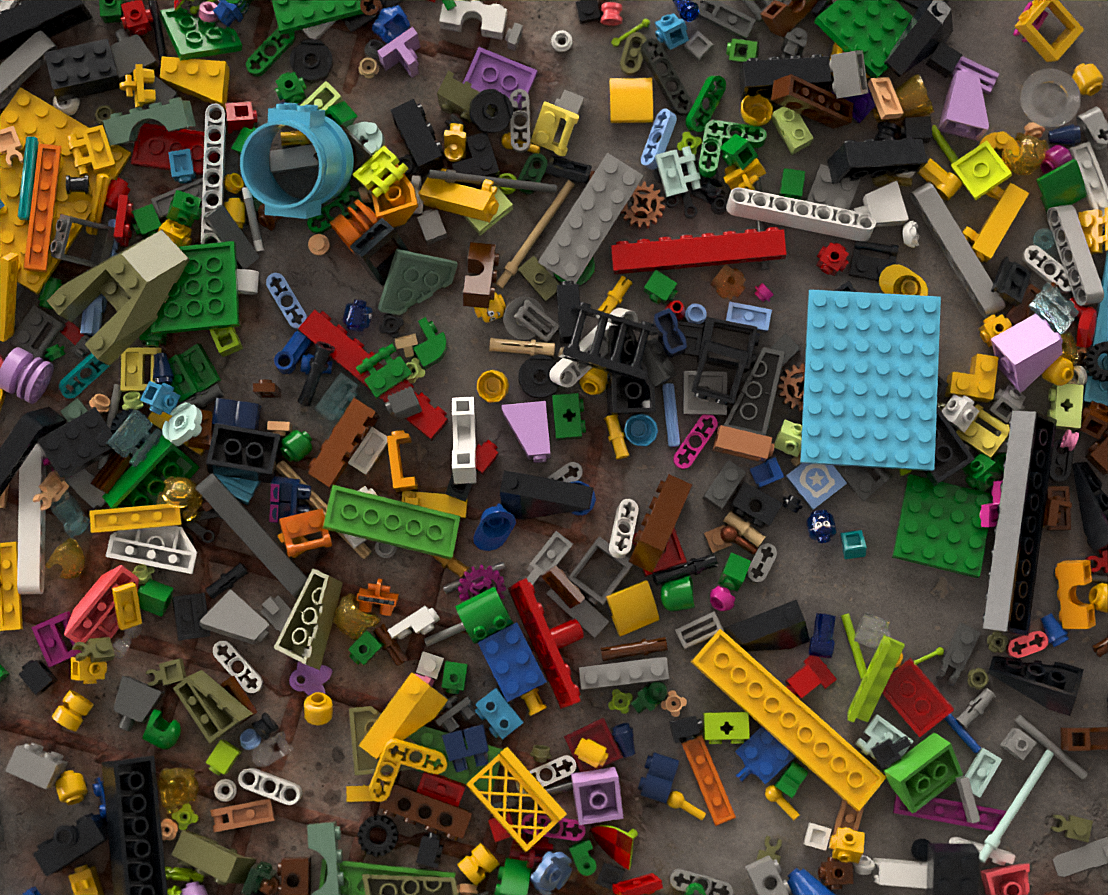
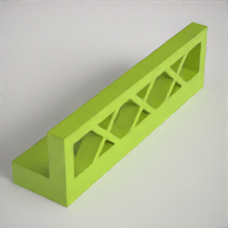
M883 635L847 711L848 721L854 723L855 719L858 718L868 723L904 649V643Z

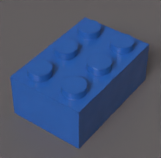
M518 623L478 642L507 702L547 682Z

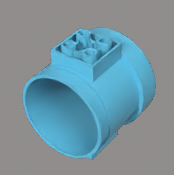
M297 103L276 104L275 108H268V123L261 125L249 135L243 145L240 156V169L244 183L250 193L265 204V215L302 219L321 215V204L335 199L343 192L350 181L354 166L352 146L343 129L336 122L326 117L325 110L318 109V105L306 104L305 106H297ZM286 125L294 127L305 134L312 142L318 155V179L312 191L304 199L288 195L278 185L270 170L269 155L273 138Z

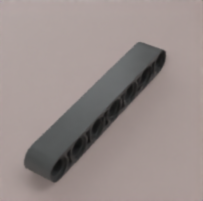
M211 473L196 486L198 492L292 596L298 599L308 577L226 486Z

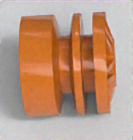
M358 199L353 203L358 210L357 213L350 206L347 208L351 216L350 219L339 214L329 223L351 251L350 246L379 221L375 213Z

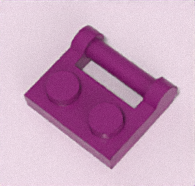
M70 611L32 627L49 668L71 659V657H75L78 653H82L80 650H67L56 625L62 622L66 630L71 617ZM70 639L72 646H74L75 642Z

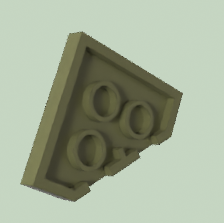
M372 706L349 708L355 775L374 774L380 757L374 758L359 746L381 715ZM410 737L403 740L418 745ZM394 746V748L390 749L391 754H394L396 751H399L398 746ZM405 748V752H402L403 758H405V753L408 748ZM418 751L412 752L409 756L410 760L419 761L421 753ZM401 764L398 771L414 770L416 768ZM385 765L381 768V773L393 772V767Z

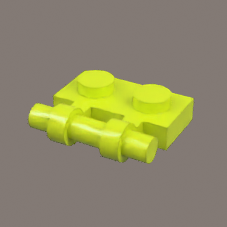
M383 146L352 175L367 190L376 185L377 187L371 193L378 198L382 193L386 194L390 190L389 187L396 180L400 181L404 177L403 174L408 170V167L402 163L396 168L395 165L400 161L397 156ZM390 172L391 174L382 181L381 178Z

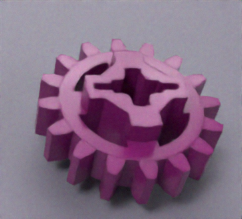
M480 564L479 570L472 566V572L468 573L465 571L466 578L459 579L460 584L463 585L458 587V591L461 593L459 595L461 601L471 599L468 595V589L473 593L474 597L494 587L491 585V579L496 583V590L500 598L504 599L502 591H506V587L503 584L505 582L503 576L499 577L500 573L498 570L493 572L490 565L486 570L482 564Z

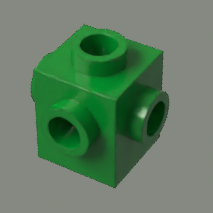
M295 72L284 73L279 76V79L275 80L278 88H275V91L280 101L284 99L287 103L298 104L307 98L304 90L307 89L302 77L297 78Z
M176 190L170 202L166 218L191 227L194 220H199L202 208L199 207L201 198Z
M983 453L979 454L975 460L962 469L966 475V483L974 489L976 487L981 492L992 486L993 481H997L1002 476L996 462Z

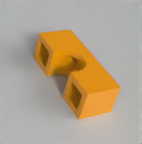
M1064 560L1057 563L1055 576L1059 583L1057 598L1061 605L1059 620L1062 623V628L1089 629L1095 626L1094 603H1083L1076 595L1078 585H1086L1092 582L1090 560Z

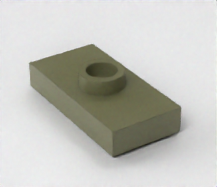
M535 256L518 268V272L545 303L557 293L558 282L544 266L538 263Z

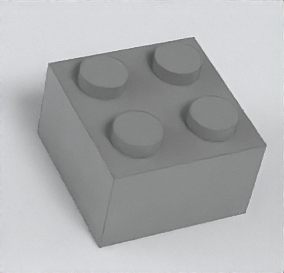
M31 742V744L25 743V745L16 746L5 771L39 787L49 789L55 787L56 781L61 777L60 774L64 772L68 762L63 760V755L53 751L51 753L43 751V746Z

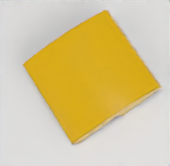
M652 78L610 79L611 123L653 122Z
M647 580L606 596L612 612L611 617L619 636L659 621L655 600Z

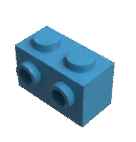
M497 687L475 704L477 706L475 712L482 721L484 719L488 720L491 724L489 730L495 738L500 736L501 739H504L523 723Z

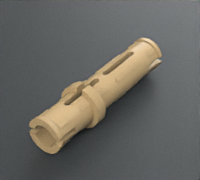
M490 338L489 350L490 352L530 354V357L534 355L554 357L555 343L536 342V340H531L530 342Z

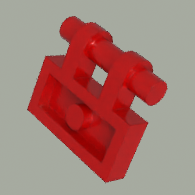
M119 195L114 230L115 241L119 242V245L122 247H128L129 239L132 237V231H130L131 221L134 220L132 213L134 205L130 203L127 195Z

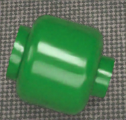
M293 430L281 440L280 452L288 461L299 462L312 451V438L306 431Z

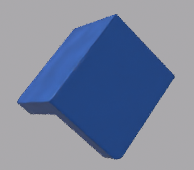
M775 457L750 469L758 489L784 477Z

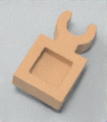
M14 126L0 130L1 155L7 153L6 162L8 166L13 167L11 159L14 157L19 158L22 164L24 162L23 156L19 151H16L21 149L22 146Z
M52 471L39 486L42 493L36 494L32 501L38 502L42 499L43 505L40 509H48L52 502H57L69 488V485L65 480L61 482L56 473Z

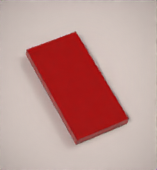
M144 123L138 133V140L134 143L131 164L171 171L168 152L190 149L194 172L196 175H203L205 132L188 129L168 131L165 126ZM211 133L209 138L215 142L221 138V134ZM217 153L209 156L211 163H216L220 159V155Z

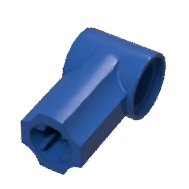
M296 331L282 351L278 352L274 358V363L279 372L282 374L292 373L296 368L297 362L312 341ZM288 358L291 360L288 366H280L282 359Z

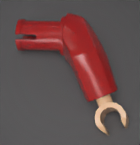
M1072 297L1066 303L1065 309L1079 318L1076 346L1080 347V349L1076 351L1075 358L1081 360V354L1083 352L1085 354L1088 351L1087 348L1092 345L1097 324V311L1093 307L1078 305L1074 297Z

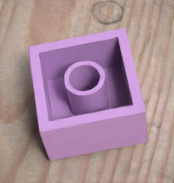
M615 767L571 774L575 810L579 825L623 818L619 779Z

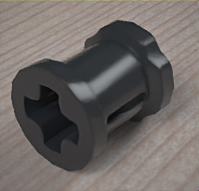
M66 175L67 195H70L72 192L90 194L89 175L84 177H70V175Z

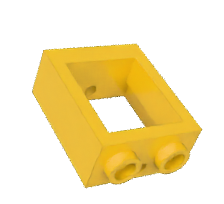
M1033 0L1031 8L1019 16V21L1014 27L1046 62L1058 61L1084 29L1059 0ZM1046 7L1066 27L1051 45L1032 25Z

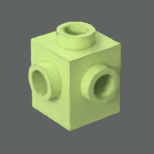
M784 419L777 434L774 448L798 457L801 451L802 425Z

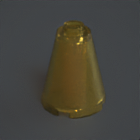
M919 74L913 75L894 89L903 110V115L900 118L881 120L877 107L875 106V109L872 110L876 122H895L909 117H920L934 113L932 102L927 95V90Z

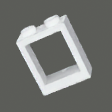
M873 858L875 868L872 870V880L879 885L927 888V862Z

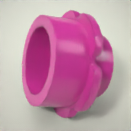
M763 283L758 287L755 286L757 290L755 295L762 302L765 300L770 302V298L774 294Z

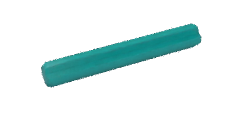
M36 137L26 138L18 209L20 220H30L39 142Z

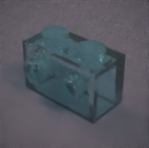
M339 373L313 409L330 422L334 421V419L339 420L345 412L343 407L346 402L349 401L351 403L357 395L356 389L359 385L344 374Z

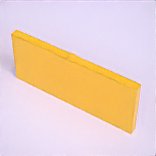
M382 785L375 789L376 794L379 795L382 792ZM346 786L347 802L374 801L370 797L369 786Z

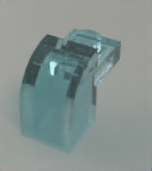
M65 491L57 502H52L51 510L63 523L65 532L70 538L80 535L86 530L90 524V519L68 491Z

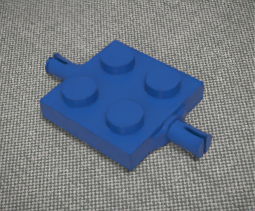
M761 726L750 739L735 751L745 765L736 776L739 778L745 772L739 779L743 782L752 773L758 776L766 785L795 755Z

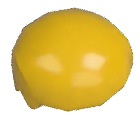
M760 94L751 97L747 95L741 102V116L748 125H765L773 116V105L769 99Z
M489 370L482 373L478 378L476 388L479 396L489 403L500 402L508 394L509 382L502 372Z

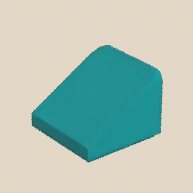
M862 530L840 533L844 559L866 556L867 547Z

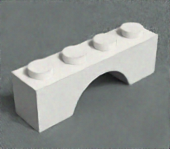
M474 397L452 398V470L454 484L476 483Z

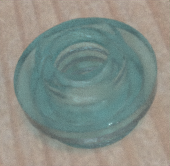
M1040 229L1033 236L1034 245L1042 250H1048L1054 245L1055 241L1052 232L1048 229ZM1041 236H1046L1048 241L1043 242Z

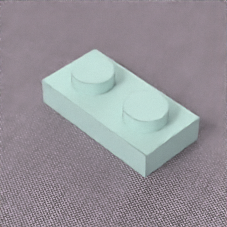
M982 747L964 776L969 778L972 792L977 797H981L1002 761L1001 758Z

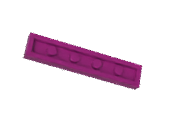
M895 794L893 813L988 831H995L1007 811L976 805L980 822L970 823L967 822L962 802L934 797L913 814L898 795Z

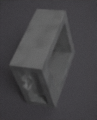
M599 536L568 579L580 591L582 590L588 594L586 599L596 606L598 603L603 605L607 600L606 596L611 595L633 564L629 563L630 559L627 556L622 559L613 557L609 552V543ZM597 548L624 567L602 597L576 579V576Z

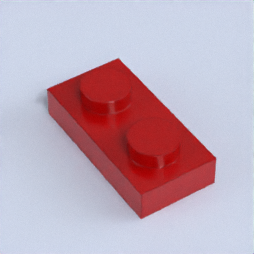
M424 771L417 788V793L458 807L466 784L439 774Z
M654 873L612 884L615 895H650L655 893L656 890L663 889L662 880Z

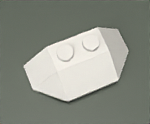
M166 526L122 530L111 534L106 557L193 574L197 551L182 527Z

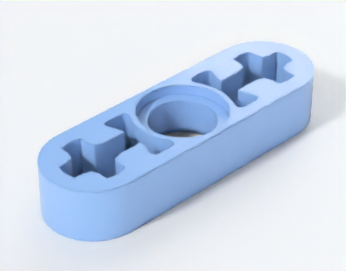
M662 109L657 114L641 156V163L651 170L658 167L655 155L665 153L677 120L676 115L668 109ZM662 135L661 139L656 143L658 137Z
M272 273L267 277L266 285L290 326L298 330L301 324L293 323L295 318L291 311L295 309L299 317L303 316L301 319L302 323L307 319V315L283 275ZM275 278L278 281L282 280L279 283L283 289L281 293L275 286L271 287L274 284L272 280ZM291 296L293 304L290 307L282 306L281 300L283 297Z

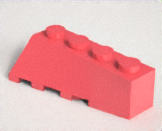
M1030 864L1006 865L981 870L985 895H1028Z

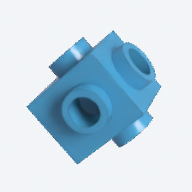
M674 13L665 15L661 20L655 22L657 28L655 35L660 43L663 42L670 50L689 41L686 33L687 26L682 18L679 19Z
M149 381L140 401L150 405L149 410L161 415L164 412L170 415L171 411L176 408L180 395L173 392L174 387L164 382L159 385Z

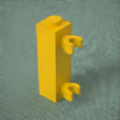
M427 177L418 193L425 206L489 223L499 207V203L494 196L497 192V187H493L494 181L488 179L484 180L482 190Z
M1011 182L1004 190L996 186L986 193V195L998 201L979 234L970 227H966L962 232L966 240L973 243L971 248L980 262L984 261L987 263L992 258L1029 194Z
M87 864L74 869V874L69 875L74 895H104L95 866L88 868Z

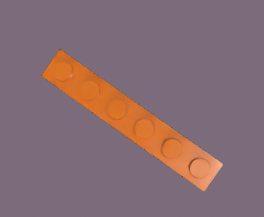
M39 144L24 260L25 271L47 273L62 152L61 146Z

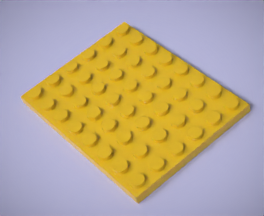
M21 87L0 115V130L14 126L22 146L21 149L16 151L22 154L23 159L27 137H36L39 141L38 147L39 144L61 146L62 148L51 243L55 239L56 223L60 219L61 214L88 220L92 212L90 206L97 175L106 174L110 177V181L111 179L116 180L132 156L131 152L119 145L110 146L116 167L94 172L93 165L87 166L90 194L72 192L70 195H67L66 175L80 177L78 170L74 167L73 162L75 159L73 153L70 152L68 147V135L76 134L78 140L83 139L82 130L89 129V127ZM87 147L82 148L81 152L83 158L88 157L89 153ZM0 153V200L5 205L0 209V258L10 252L19 254L17 283L38 295L61 260L50 256V250L47 273L24 270L29 220H20L18 217L23 163L21 164L19 158L14 157L11 159L13 167H9L6 162L7 153L3 155ZM72 223L64 254H66L84 225Z

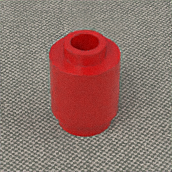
M118 177L116 180L111 179L104 205L117 211L119 195L128 196L131 190L128 187L129 183Z

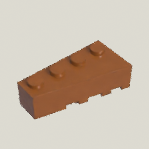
M353 398L340 421L334 426L329 439H326L322 444L318 457L313 458L310 462L308 474L327 487L332 488L349 465V460L371 427H374L380 418L377 412L356 398Z

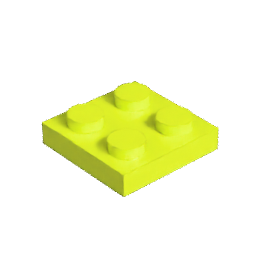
M987 140L951 164L952 170L975 200L1012 176L1011 171Z

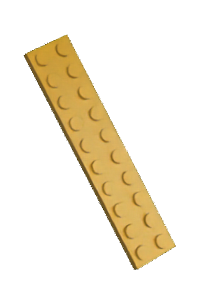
M719 629L691 661L696 668L744 711L748 712L754 720L856 811L862 809L887 778L723 630Z

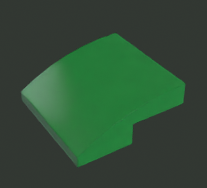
M1072 159L1036 179L1043 195L1040 199L1046 213L1051 207L1072 205L1086 197L1085 184L1077 160Z
M197 343L182 354H176L168 360L174 375L171 386L174 387L173 391L180 395V403L196 395L195 393L203 392L221 381L200 343Z

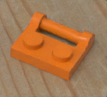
M323 508L279 519L288 557L323 546L325 548L332 547L328 530L322 529L325 519ZM321 532L322 538L295 545L292 543V538Z

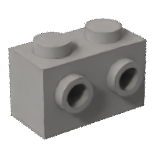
M863 50L831 55L829 65L834 76L832 87L836 97L843 98L867 94L868 86Z

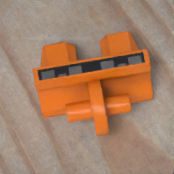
M378 578L377 584L369 583L368 589L360 588L356 601H359V611L371 612L373 603L381 604L380 614L391 616L398 602L399 594L390 593V586L383 585V579Z

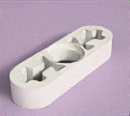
M1029 246L1024 250L1022 261L1025 265L1050 285L1052 282L1059 285V292L1066 294L1072 291L1070 286L1063 287V280L1068 278L1064 267L1038 246ZM1035 252V253H1036V256H1035L1036 259H1033V260L1031 261V260L1029 259V257H1030V254H1029V253ZM1044 258L1045 261L1038 267L1037 264ZM1046 264L1054 266L1055 273L1053 275L1045 273L1044 266ZM1061 272L1062 275L1055 281L1054 278Z
M624 499L617 507L609 552L618 559L624 558L629 553L632 545L639 508L637 503L631 499ZM625 507H628L630 511L627 518L624 517L626 515ZM619 525H626L629 529V532H621L619 530ZM620 540H623L621 545L622 551L618 550L619 547L617 546Z
M219 641L214 645V657L231 676H235L246 692L256 693L262 689V677L230 642ZM220 646H228L227 653L230 656H233L234 653L236 654V657L232 658L228 664L225 663L228 660L227 656L218 654ZM237 660L244 664V670L241 673H235L232 670V664ZM248 670H250L251 673L247 675L251 679L257 678L258 680L256 682V689L254 687H248L249 681L246 678H243V680L240 679V677L244 676L248 672Z
M564 755L529 772L531 774L536 772L537 780L545 787L573 774L576 770V762L571 756ZM562 760L571 761L573 765L570 766V771L567 772L565 769L559 771L561 776L556 777V771L551 765L556 763V767L563 765ZM544 768H549L553 773L549 781H544L540 778V771ZM516 782V787L519 791V784Z

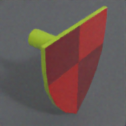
M598 825L591 828L590 830L595 840L609 857L627 870H630L634 838L638 836L637 831L631 829L626 833L609 825Z

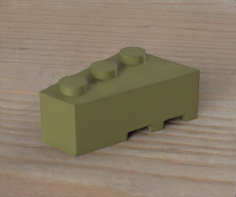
M448 71L437 92L439 106H441L444 112L449 114L454 112L460 115L463 121L471 123L469 114L470 101L480 92L471 88V83L465 81L462 84L452 78L454 73ZM488 105L486 113L494 117L493 113L496 112V109Z
M203 670L186 677L173 687L209 743L221 738L253 714Z
M182 830L172 853V856L179 859L178 863L187 867L192 865L197 868V873L204 876L211 875L215 877V882L225 886L227 883L246 884L256 862V859L251 856L243 857L237 854V850L233 848L229 850L219 845L217 841L187 830Z

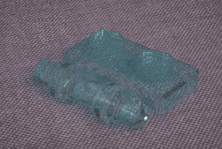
M1047 282L1042 287L1043 290L1036 295L1028 306L1042 320L1045 319L1055 332L1062 335L1074 321V317L1079 314V311L1074 307L1075 304L1071 300L1067 301L1060 294L1061 291L1057 287H1053Z
M134 409L107 444L124 458L131 453L133 457L129 463L137 467L140 462L147 458L146 454L153 446L156 447L160 442L159 438L163 435V432L156 428L150 434L148 430L153 424L142 413ZM143 437L146 442L138 449L136 445Z

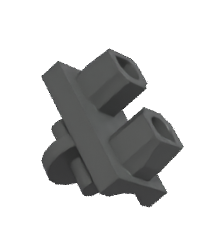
M794 28L790 33H787L781 47L783 51L781 59L802 55L807 43V33L805 30Z
M443 694L442 696L448 699L440 712L447 707L449 711L435 721L439 726L442 725L446 731L451 733L459 727L452 716L460 712L467 721L476 714L473 706L470 704L472 701L469 697H466L453 706L452 704L458 700V697L454 694L447 698Z

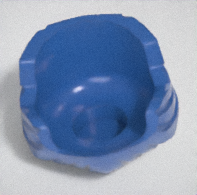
M396 5L384 8L379 12L377 19L372 25V31L388 44L409 29L410 23L406 19L407 15L401 6Z

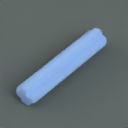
M673 383L663 384L662 390L668 446L678 447L680 445L675 389Z

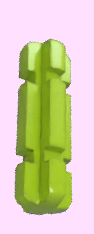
M165 866L167 880L172 878V880L189 882L193 880V882L200 883L204 880V875L197 873L196 870L177 867L172 869V867Z

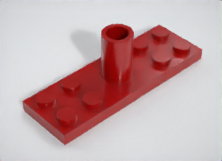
M527 578L518 581L510 586L508 591L560 709L580 702V690L576 684H573L570 677L571 670L566 663L564 664L558 650L583 639L584 634L580 623L574 618L549 629L543 616L544 609L539 602L537 603L534 596L535 589L532 583L528 582Z

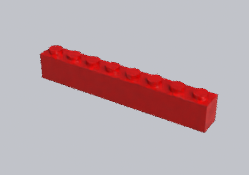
M779 227L766 228V231L757 232V229H748L744 231L745 233L736 234V231L723 232V235L714 236V233H704L701 237L693 238V235L680 236V239L671 240V237H661L658 239L659 241L651 242L650 239L637 240V243L618 241L616 245H611L614 275L786 259L784 229L779 230Z
M314 309L298 328L300 333L305 335L315 345L318 341H322L334 346L335 351L331 353L330 357L370 390L364 379L371 374L367 370L360 375L356 367L363 363L362 360L371 358L375 353L371 351L368 354L363 349L364 344L356 338L351 340L346 335L348 333L346 329L339 324L334 326L330 322L332 318L324 311L319 313ZM377 363L373 367L378 371L384 366L381 363ZM404 380L379 398L386 403L389 401L388 395L392 396V393L396 394V392L401 390L404 391L405 388L408 389L409 386L412 388L414 386L409 381ZM415 392L422 412L405 419L433 441L449 422L446 418L447 413L439 406L436 408L429 404L431 400L422 392L419 395Z

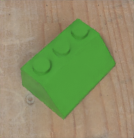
M935 732L884 770L891 788L913 814L956 781L955 778L963 776L951 743Z

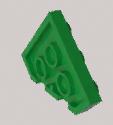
M179 7L177 11L174 8L160 10V18L180 61L242 51V43L234 29L229 27L226 29L215 25V21L205 22L199 17L188 14L189 10Z

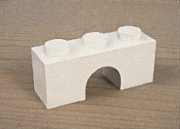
M454 0L457 6L450 11H447L444 4L442 5L439 20L440 28L461 32L462 25L467 19L476 18L482 22V36L503 40L507 9L502 5H485L478 0H471L470 2Z

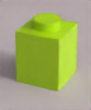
M225 739L220 740L206 761L210 765L209 770L219 776L221 773L224 775L228 774L242 750Z

